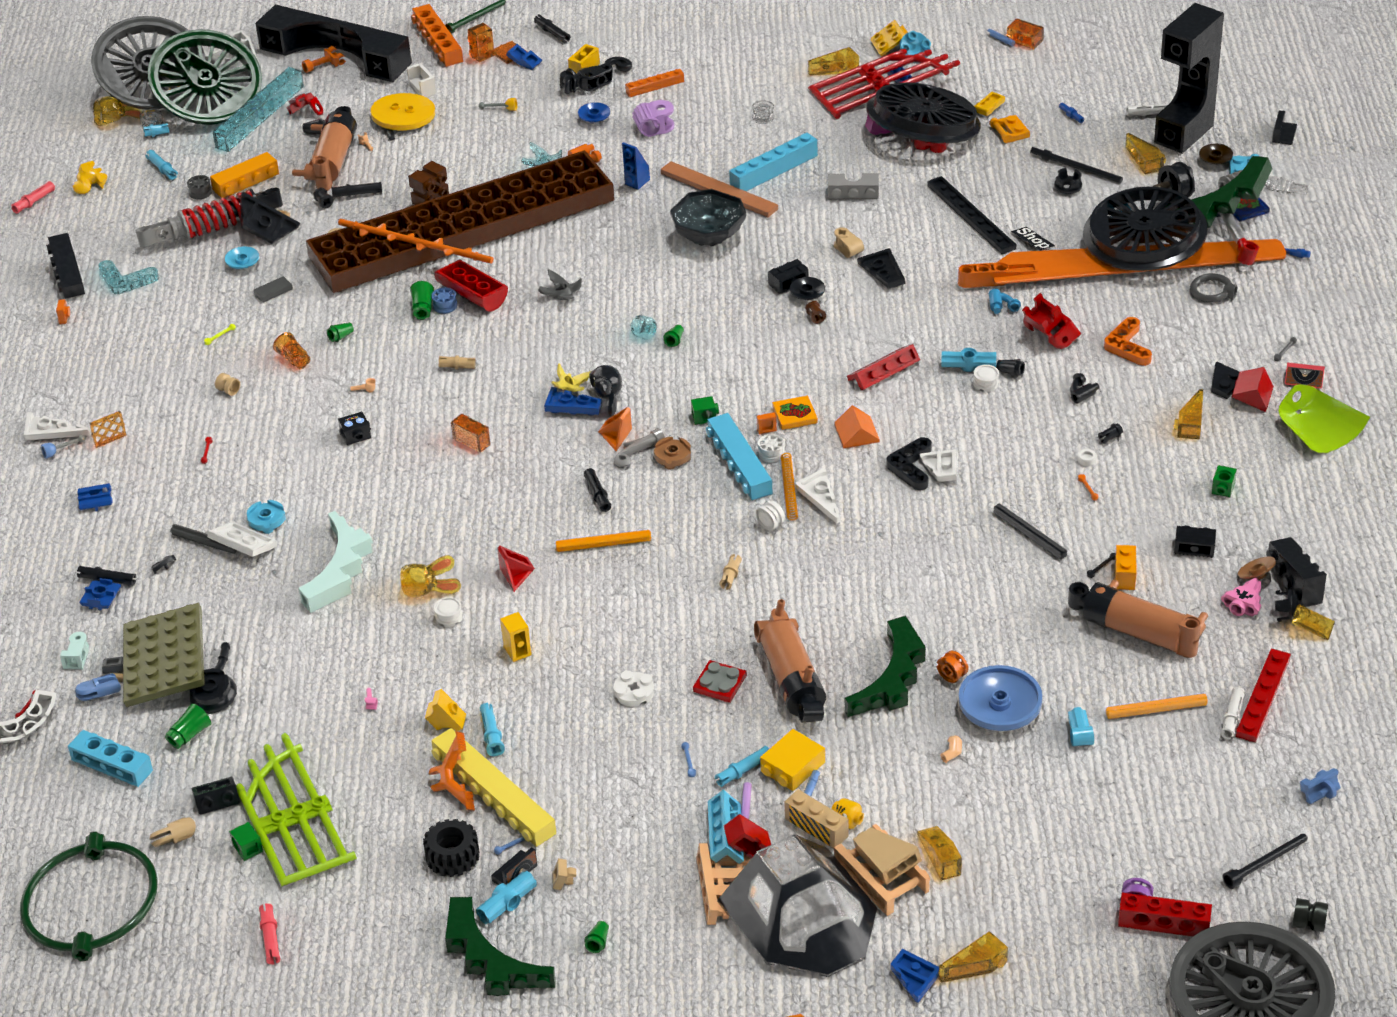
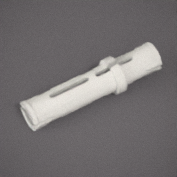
M1168 104L1127 106L1126 113L1127 116L1141 115L1146 117V115L1158 114Z
M1240 687L1232 689L1227 713L1223 717L1224 725L1221 735L1226 739L1234 738L1236 727L1240 723L1239 714L1245 696L1244 689Z

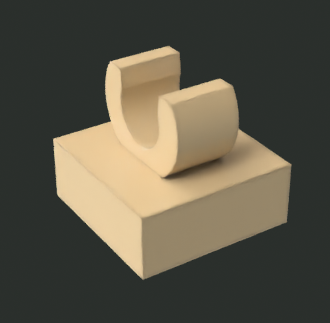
M558 858L552 872L553 889L562 890L564 883L567 885L573 884V877H576V868H567V860Z

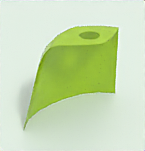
M1302 384L1295 385L1280 403L1278 410L1282 420L1311 450L1318 453H1328L1346 445L1359 435L1370 419V416L1322 391ZM1300 391V399L1297 402H1293L1292 397L1294 393ZM1301 409V413L1297 414L1296 411Z

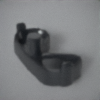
M166 556L163 560L155 563L151 567L154 574L163 566L166 570L169 569L167 563L172 560L176 561L175 556Z

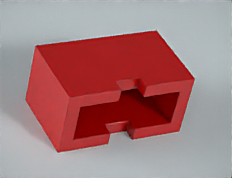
M738 814L724 825L728 845L739 852H745V855L750 859L756 853L762 859L773 851L768 831L741 814Z

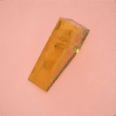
M847 47L808 60V74H841L859 66V55L852 48Z
M1126 133L1125 148L1143 173L1159 172L1164 163H1166L1165 155L1162 154L1158 147L1131 133Z
M1199 389L1179 411V419H1175L1174 430H1178L1177 438L1200 439L1203 389Z
M938 826L917 831V835L940 880L960 876L962 857L954 842Z
M989 931L939 965V981L943 983L992 973L1007 963L1008 947Z

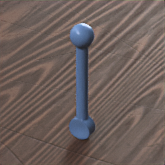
M683 742L681 747L686 755L689 768L688 776L695 777L696 770L692 767L688 750L689 743Z
M522 836L501 847L496 846L494 853L499 855L503 850L525 839Z

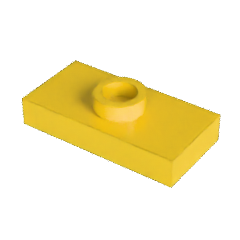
M991 92L974 107L977 113L988 116L1005 102V96Z

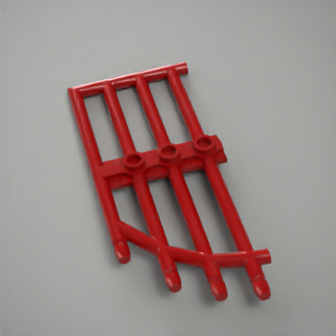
M901 49L813 84L808 89L836 119H839L841 117L840 113L867 103L876 95V92L881 87L889 85L892 81L930 66L935 69L900 83H917L939 73L948 75L950 73L949 69L959 66L960 61L955 60L952 63L941 65L939 64L941 61L948 59L947 54L929 59L925 58V56L927 57L932 54L931 49L915 55H905L907 50ZM888 61H898L878 70L874 68ZM912 62L920 63L885 78L882 76V74ZM859 73L861 75L858 78H855L853 80H850L848 82H845L823 92H820L818 90L820 88H823L825 86H828L830 84H833ZM866 81L868 83L865 86H862L860 88H857L855 90H852L830 100H827L825 98L827 96H830L832 94H835L837 92H840ZM872 89L876 91L840 107L834 108L832 106Z

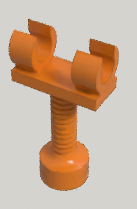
M331 46L328 49H324L325 57L313 61L309 59L302 61V68L305 73L313 71V67L326 62H330L336 67L338 64L343 65L346 62L344 59H340L345 56L342 53H332V51L337 49Z

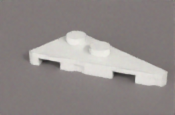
M27 412L24 431L25 441L90 435L89 427L79 424L74 427L68 425L67 421L51 419L47 416L39 418L35 417L33 413Z
M825 468L795 483L797 491L836 524L841 522Z

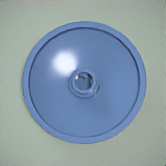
M1004 665L987 666L972 672L963 680L959 689V706L967 719L982 728L995 731L1015 730L1028 725L1038 716L1042 707V690L1038 682L1021 669Z

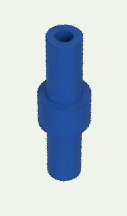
M1063 102L1059 104V108L1066 112L1068 117L1074 118L1079 123L1084 122V117L1078 114L1076 109L1067 106Z

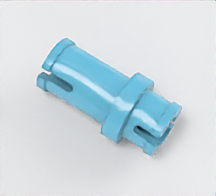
M168 123L144 126V136L155 137V135L169 133Z

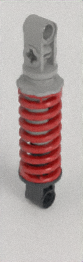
M277 187L256 194L251 188L245 192L274 209L283 206L280 189ZM237 193L236 198L233 195H229L227 200L220 198L219 203L213 200L210 205L208 203H203L202 207L196 205L193 207V210L190 208L178 210L176 217H168L166 221L137 228L135 231L140 247H150L170 239L178 240L179 237L183 236L189 241L197 236L195 232H197L198 236H202V230H206L209 234L212 227L216 231L220 230L219 225L228 228L229 219L232 225L236 226V217H239L241 222L240 195L242 193Z

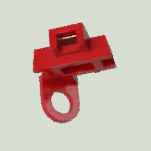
M311 92L295 96L288 101L290 105L286 107L289 114H293L309 104L315 114L319 116L323 114L322 105ZM315 104L319 107L320 112L316 109Z

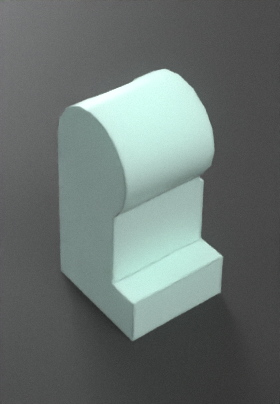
M75 632L69 637L70 644L68 650H62L60 654L63 669H83L89 652L86 634L84 632Z

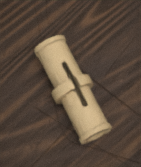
M459 355L455 357L439 356V367H450L459 370V368L475 369L476 358H464Z
M735 554L730 556L728 564L723 569V576L719 583L721 588L724 589L726 583H728L726 589L731 588L734 578L738 575V568L742 561L739 555L736 556L735 560Z

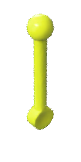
M230 324L228 328L211 338H205V345H210L216 338L230 330H235V324Z

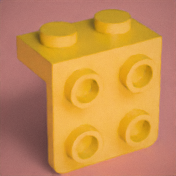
M893 20L882 30L875 33L870 40L878 53L883 56L897 46L908 31L903 25L899 26L896 20Z

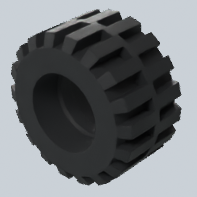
M445 819V822L439 821L436 823V826H431L424 835L423 845L426 863L430 869H433L434 873H440V876L449 875V877H454L456 874L460 876L465 871L469 872L471 867H475L476 861L479 860L480 852L477 832L471 824L467 825V822L464 820L460 822L458 819H453L452 821Z

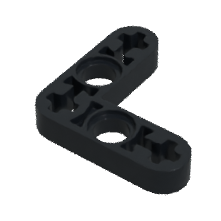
M920 437L891 453L886 458L888 470L913 489L925 490L929 484L928 475L912 463L920 459L921 453L932 451V441L929 438ZM906 453H913V455H911V456H908V455H905V454H906ZM909 470V471H912V472H911V473H904L903 471Z

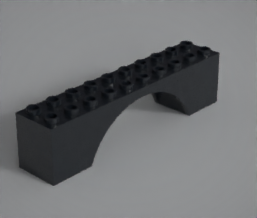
M276 4L255 23L260 50L287 56L301 50L334 46L336 49L350 52L360 58L364 63L366 76L392 83L412 64L408 36Z

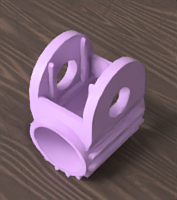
M657 100L650 103H640L633 109L632 118L640 133L644 134V136L665 134L674 129V121L668 117L673 113L674 106L669 101Z

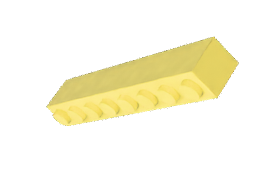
M452 728L431 740L432 755L442 763L456 736ZM465 740L467 750L461 752V760L457 761L453 769V773L457 775L460 782L466 783L475 795L478 794L487 806L495 809L500 818H505L514 830L517 829L527 842L530 841L534 846L537 847L556 835L555 819Z

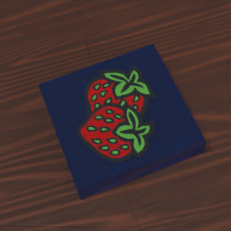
M1260 197L1258 200L1241 198L1235 213L1232 215L1241 222L1269 213L1270 207Z

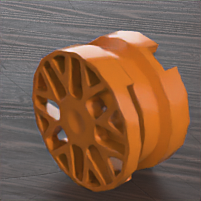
M953 650L948 651L936 662L938 663L936 667L939 674L950 683H956L967 674L969 668L965 658Z

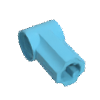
M1081 707L1073 708V710L1068 712L1072 746L1094 745L1093 727L1089 726L1086 710L1081 709Z

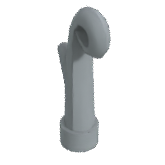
M656 428L645 437L624 442L623 445L626 448L615 456V465L618 467L628 466L631 462L629 456L655 445L659 440L665 438L662 430Z

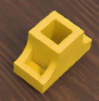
M442 689L435 691L433 701L428 703L425 719L436 730L442 728H452L455 731L462 730L466 713Z

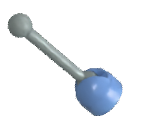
M80 435L77 439L56 446L52 443L42 444V454L46 459L50 458L56 453V449L77 442L82 443L85 441V437Z

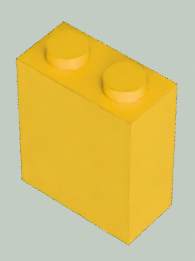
M792 729L760 757L761 772L765 776L779 782L781 786L794 791L811 776L813 770H817L825 763V747Z

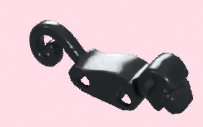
M611 57L604 64L586 67L577 73L568 68L560 73V88L566 94H569L571 91L575 93L577 87L584 91H594L612 82V65L615 64L617 70L626 72L632 69V62L624 57Z

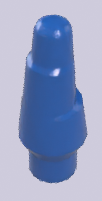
M1285 248L1287 254L1295 257L1309 258L1311 252L1305 249Z

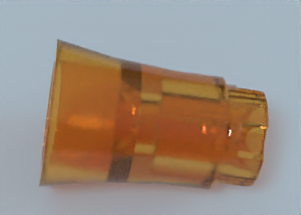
M285 332L276 338L273 350L283 356L293 366L303 369L310 363V356L292 333Z

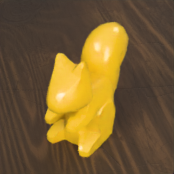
M94 161L80 165L76 177L77 181L72 185L76 193H88L91 189V184L95 183L102 189L104 188L108 176L105 173H99L102 171L101 168L93 169Z

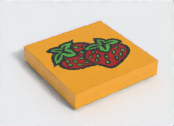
M808 395L772 402L773 410L782 430L818 423V418Z

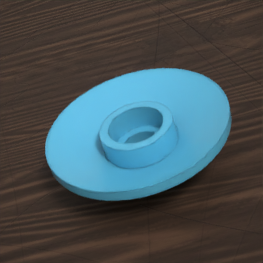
M247 246L234 248L225 255V263L235 269L248 268L259 260L258 251Z

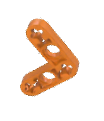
M1136 317L1124 319L1104 340V349L1138 365H1149L1152 360V352L1149 349L1129 341L1140 330V320Z

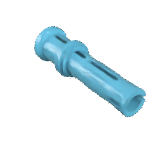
M483 703L480 706V712L485 729L483 738L487 743L486 751L490 756H499L505 751V746L501 742L502 733L497 729L492 704Z

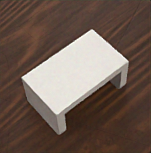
M421 63L407 67L408 83L418 95L428 97L436 94L435 78Z

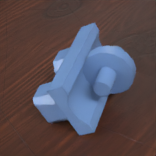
M1337 769L1321 770L1317 772L1316 778L1312 780L1305 778L1300 781L1301 792L1306 795V802L1312 804L1325 796L1329 799L1336 797V791L1341 788L1337 778L1339 774Z

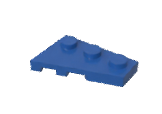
M551 387L544 408L545 412L599 415L602 399L583 394L575 396L572 395L571 391L565 390L563 393L557 391V388Z

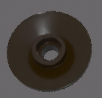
M1213 143L1203 146L1199 151V156L1204 162L1209 164H1224L1233 158V151L1224 144Z

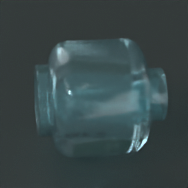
M638 315L631 322V331L636 337L648 340L656 333L657 323L652 317Z

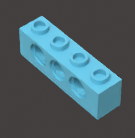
M82 730L68 745L71 760L136 787H139L153 771L150 756L132 750L128 746H122L113 740L105 739L95 733Z

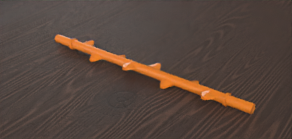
M341 218L338 221V225L359 230L361 237L372 233L387 237L389 242L396 239L415 244L417 251L427 247L443 251L445 256L455 254L473 259L474 261L478 260L490 264L494 260L491 256L472 252L470 247L463 250L443 245V238L432 242L416 238L414 233L404 235L388 231L384 223L378 227H372L357 221L353 222Z

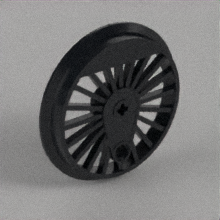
M908 82L889 84L881 87L876 92V95L867 102L866 106L869 117L881 127L895 134L919 141L958 143L974 138L981 129V123L976 116L977 111L970 101L952 91L932 85Z
M1147 186L1119 191L1101 201L1084 225L1083 239L1088 251L1107 265L1125 270L1149 271L1176 265L1194 255L1204 244L1208 229L1205 216L1190 198L1175 190ZM1145 200H1151L1148 209H1145ZM1135 201H1140L1141 210L1138 209L1134 203ZM1156 201H1161V202L1154 208V206H1155V204H1156ZM1127 203H1128V205L1130 206L1131 209H1129L1128 207H1126V206L1123 205V204H1127ZM1172 237H1177V238H1180V239H1182V240L1178 242L1177 240H1175V239L1172 238ZM1124 239L1117 247L1112 246ZM1160 240L1166 241L1171 246L1165 248ZM1131 241H1134L1131 251L1124 250ZM1154 242L1159 249L1150 251L1149 243ZM1140 243H1145L1146 251H1137Z

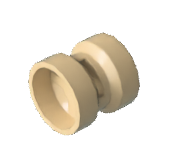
M221 373L215 380V388L233 396L240 389V381L226 373Z

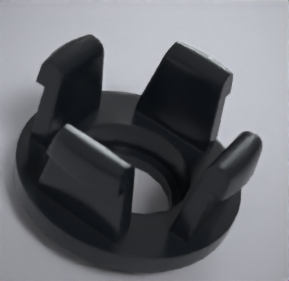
M1066 168L1058 170V176L1054 182L1055 189L1064 194L1079 192L1082 189L1081 172L1075 169L1073 176H1068Z
M1289 589L1288 592L1277 590L1275 592L1277 595H1288V599L1275 601V611L1289 613V616L1279 617L1277 621L1290 620V622H1294L1295 617H1298L1299 613L1297 594H1294L1293 589Z

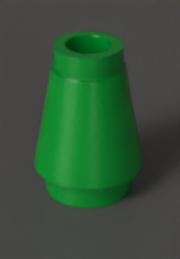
M350 322L331 325L327 329V336L330 341L338 342L354 332V327Z
M675 325L664 333L663 340L668 347L679 345L684 332L683 327Z
M598 921L585 937V947L588 951L599 953L605 948L609 925L606 922Z

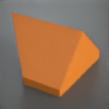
M626 407L607 419L598 431L615 451L619 449L632 430L630 408Z

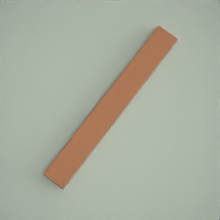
M672 161L661 168L662 175L699 190L714 189L741 198L744 208L768 218L778 210V204Z

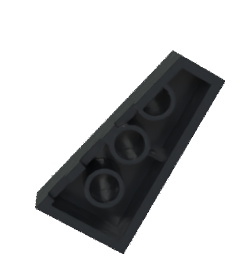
M63 233L48 237L49 244L46 247L48 254H52V257H50L51 265L56 268V270H53L55 279L60 281L57 283L59 293L63 292L65 299L85 294L69 234Z
M1292 537L1270 541L1266 556L1275 558V572L1277 575H1280L1284 587L1288 588V590L1293 589L1294 594H1297L1298 606L1304 608L1322 604L1327 574L1324 571H1319L1317 563H1311L1310 556L1307 553L1303 554L1302 548Z

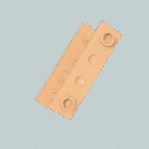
M874 824L872 826V828L888 834L885 830H882L877 824ZM842 844L834 847L836 859L886 916L894 912L895 898L914 887L919 886L925 894L929 892L930 877L918 865L905 872L911 878L909 881L890 891L882 886L884 882L879 876H872L869 872L872 868L867 863H860L856 859L859 856L856 848L847 850Z

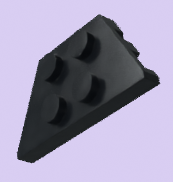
M242 192L240 195L241 227L271 244L291 233L301 224L245 192Z

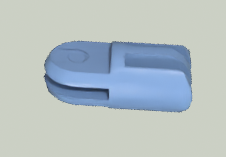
M111 673L78 684L75 688V693L79 700L87 701L117 693L121 690V685L116 675Z

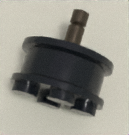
M1183 162L1163 166L1158 172V184L1153 185V187L1175 190L1189 198L1195 192L1193 170Z

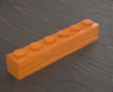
M675 69L663 74L625 84L626 93L629 97L685 82L684 73L681 69Z

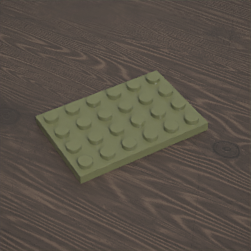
M199 602L123 624V702L126 707L204 686L202 608Z

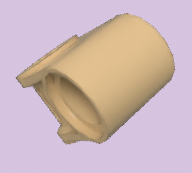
M840 227L835 229L836 241L834 242V248L839 250L845 257L850 258L864 251L862 240L847 228Z

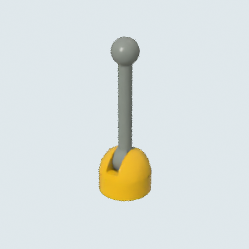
M509 98L505 103L484 104L480 102L479 108L505 106L510 111H516L517 99Z

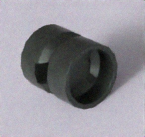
M1297 898L1292 927L1305 929L1307 926H1310L1311 930L1324 932L1328 903L1316 901L1314 904H1311L1309 900Z

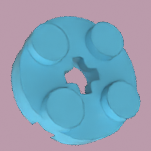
M267 500V503L261 504V501L256 502L247 510L248 525L266 534L273 532L275 528L279 527L286 520L282 504L274 500Z

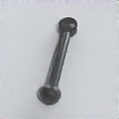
M1291 337L1290 342L1279 354L1274 355V360L1281 361L1282 355L1292 344L1297 342V339Z

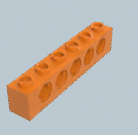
M426 4L412 8V23L416 24L418 31H421L423 38L432 47L434 54L438 55L439 61H442L446 67L463 62L462 48L431 5Z

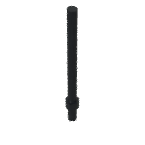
M1032 147L1030 153L1041 156L1042 159L1047 161L1053 160L1118 183L1123 181L1121 176L1053 154L1052 151L1047 149L1041 150Z

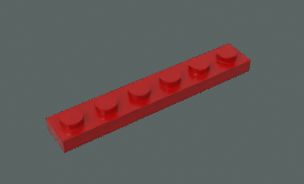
M1271 648L1236 730L1235 737L1256 743L1289 664L1291 653Z

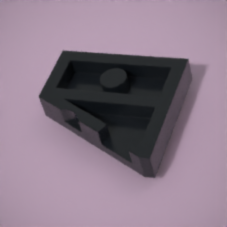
M1216 362L1211 392L1228 399L1233 393L1240 371Z

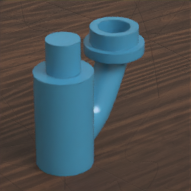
M992 289L988 293L990 308L995 314L1001 312L1003 308L1002 300L1008 303V309L1012 312H1017L1021 307L1019 300L1001 293L998 289Z

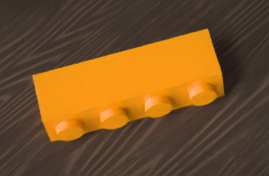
M268 152L260 154L211 175L212 190L221 198L235 194L278 175V163Z

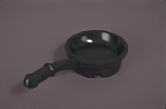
M228 642L222 643L220 656L215 668L204 670V686L190 689V703L198 705L207 714L216 713L227 708L237 695L235 682L222 671L228 661L230 650Z

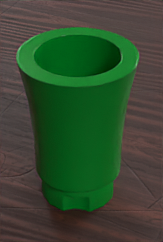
M417 281L410 287L413 315L419 320L428 318L432 307L434 287L426 281Z
M191 704L177 722L169 728L165 738L174 748L179 749L199 732L210 726L211 720L201 707Z

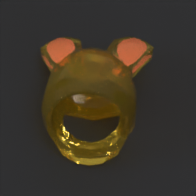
M112 96L100 97L93 104L94 123L97 126L116 122L123 116L138 119L144 117V113L140 109L128 107Z
M444 555L429 565H404L400 572L403 593L408 597H420L431 591L448 594L458 592L461 589V583L458 579H436L435 577L450 571L454 567V558L450 555Z

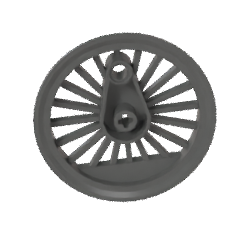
M138 16L117 22L105 30L94 45L91 64L97 82L109 95L127 106L144 110L165 108L158 102L153 93V99H144L147 83L149 82L148 65L152 54L158 47L156 46L158 34L166 36L163 40L164 42L173 35L189 30L177 22L155 16ZM144 33H154L152 45L147 48ZM133 34H141L143 49L139 48L132 36ZM127 37L136 53L123 43L121 39ZM116 43L129 55L122 53L111 47ZM197 46L189 47L191 52L198 55ZM201 46L203 59H205V53ZM106 53H110L124 60L108 58ZM171 55L167 60L174 63L175 58ZM162 65L160 68L161 70L179 73L165 65ZM158 75L159 81H164L168 79L180 80ZM136 81L132 89L128 91L127 87ZM143 81L140 98L134 97V93ZM168 86L170 89L177 88V86ZM184 92L169 96L168 98L173 101Z
M1229 922L1205 929L1188 940L1179 950L1170 973L1172 998L1182 1017H1217L1227 1011L1229 1012L1224 1017H1235L1238 1013H1240L1239 1017H1331L1334 1009L1335 984L1331 971L1321 955L1295 934L1269 924ZM1235 946H1248V963L1240 960ZM1253 946L1266 948L1259 968L1253 966ZM1228 947L1231 957L1220 953L1218 950ZM1272 951L1284 955L1269 972L1265 971ZM1290 960L1298 965V967L1273 979ZM1196 964L1202 968V973L1193 971L1191 968ZM1304 973L1311 979L1281 985ZM1188 978L1211 987L1185 985V979ZM1312 988L1316 989L1312 995L1289 993ZM1187 994L1216 997L1189 1001ZM1288 1002L1304 1003V1004H1303L1302 1006H1298V1005H1295V1004H1292V1003H1288ZM1220 1005L1201 1015L1195 1011V1009Z

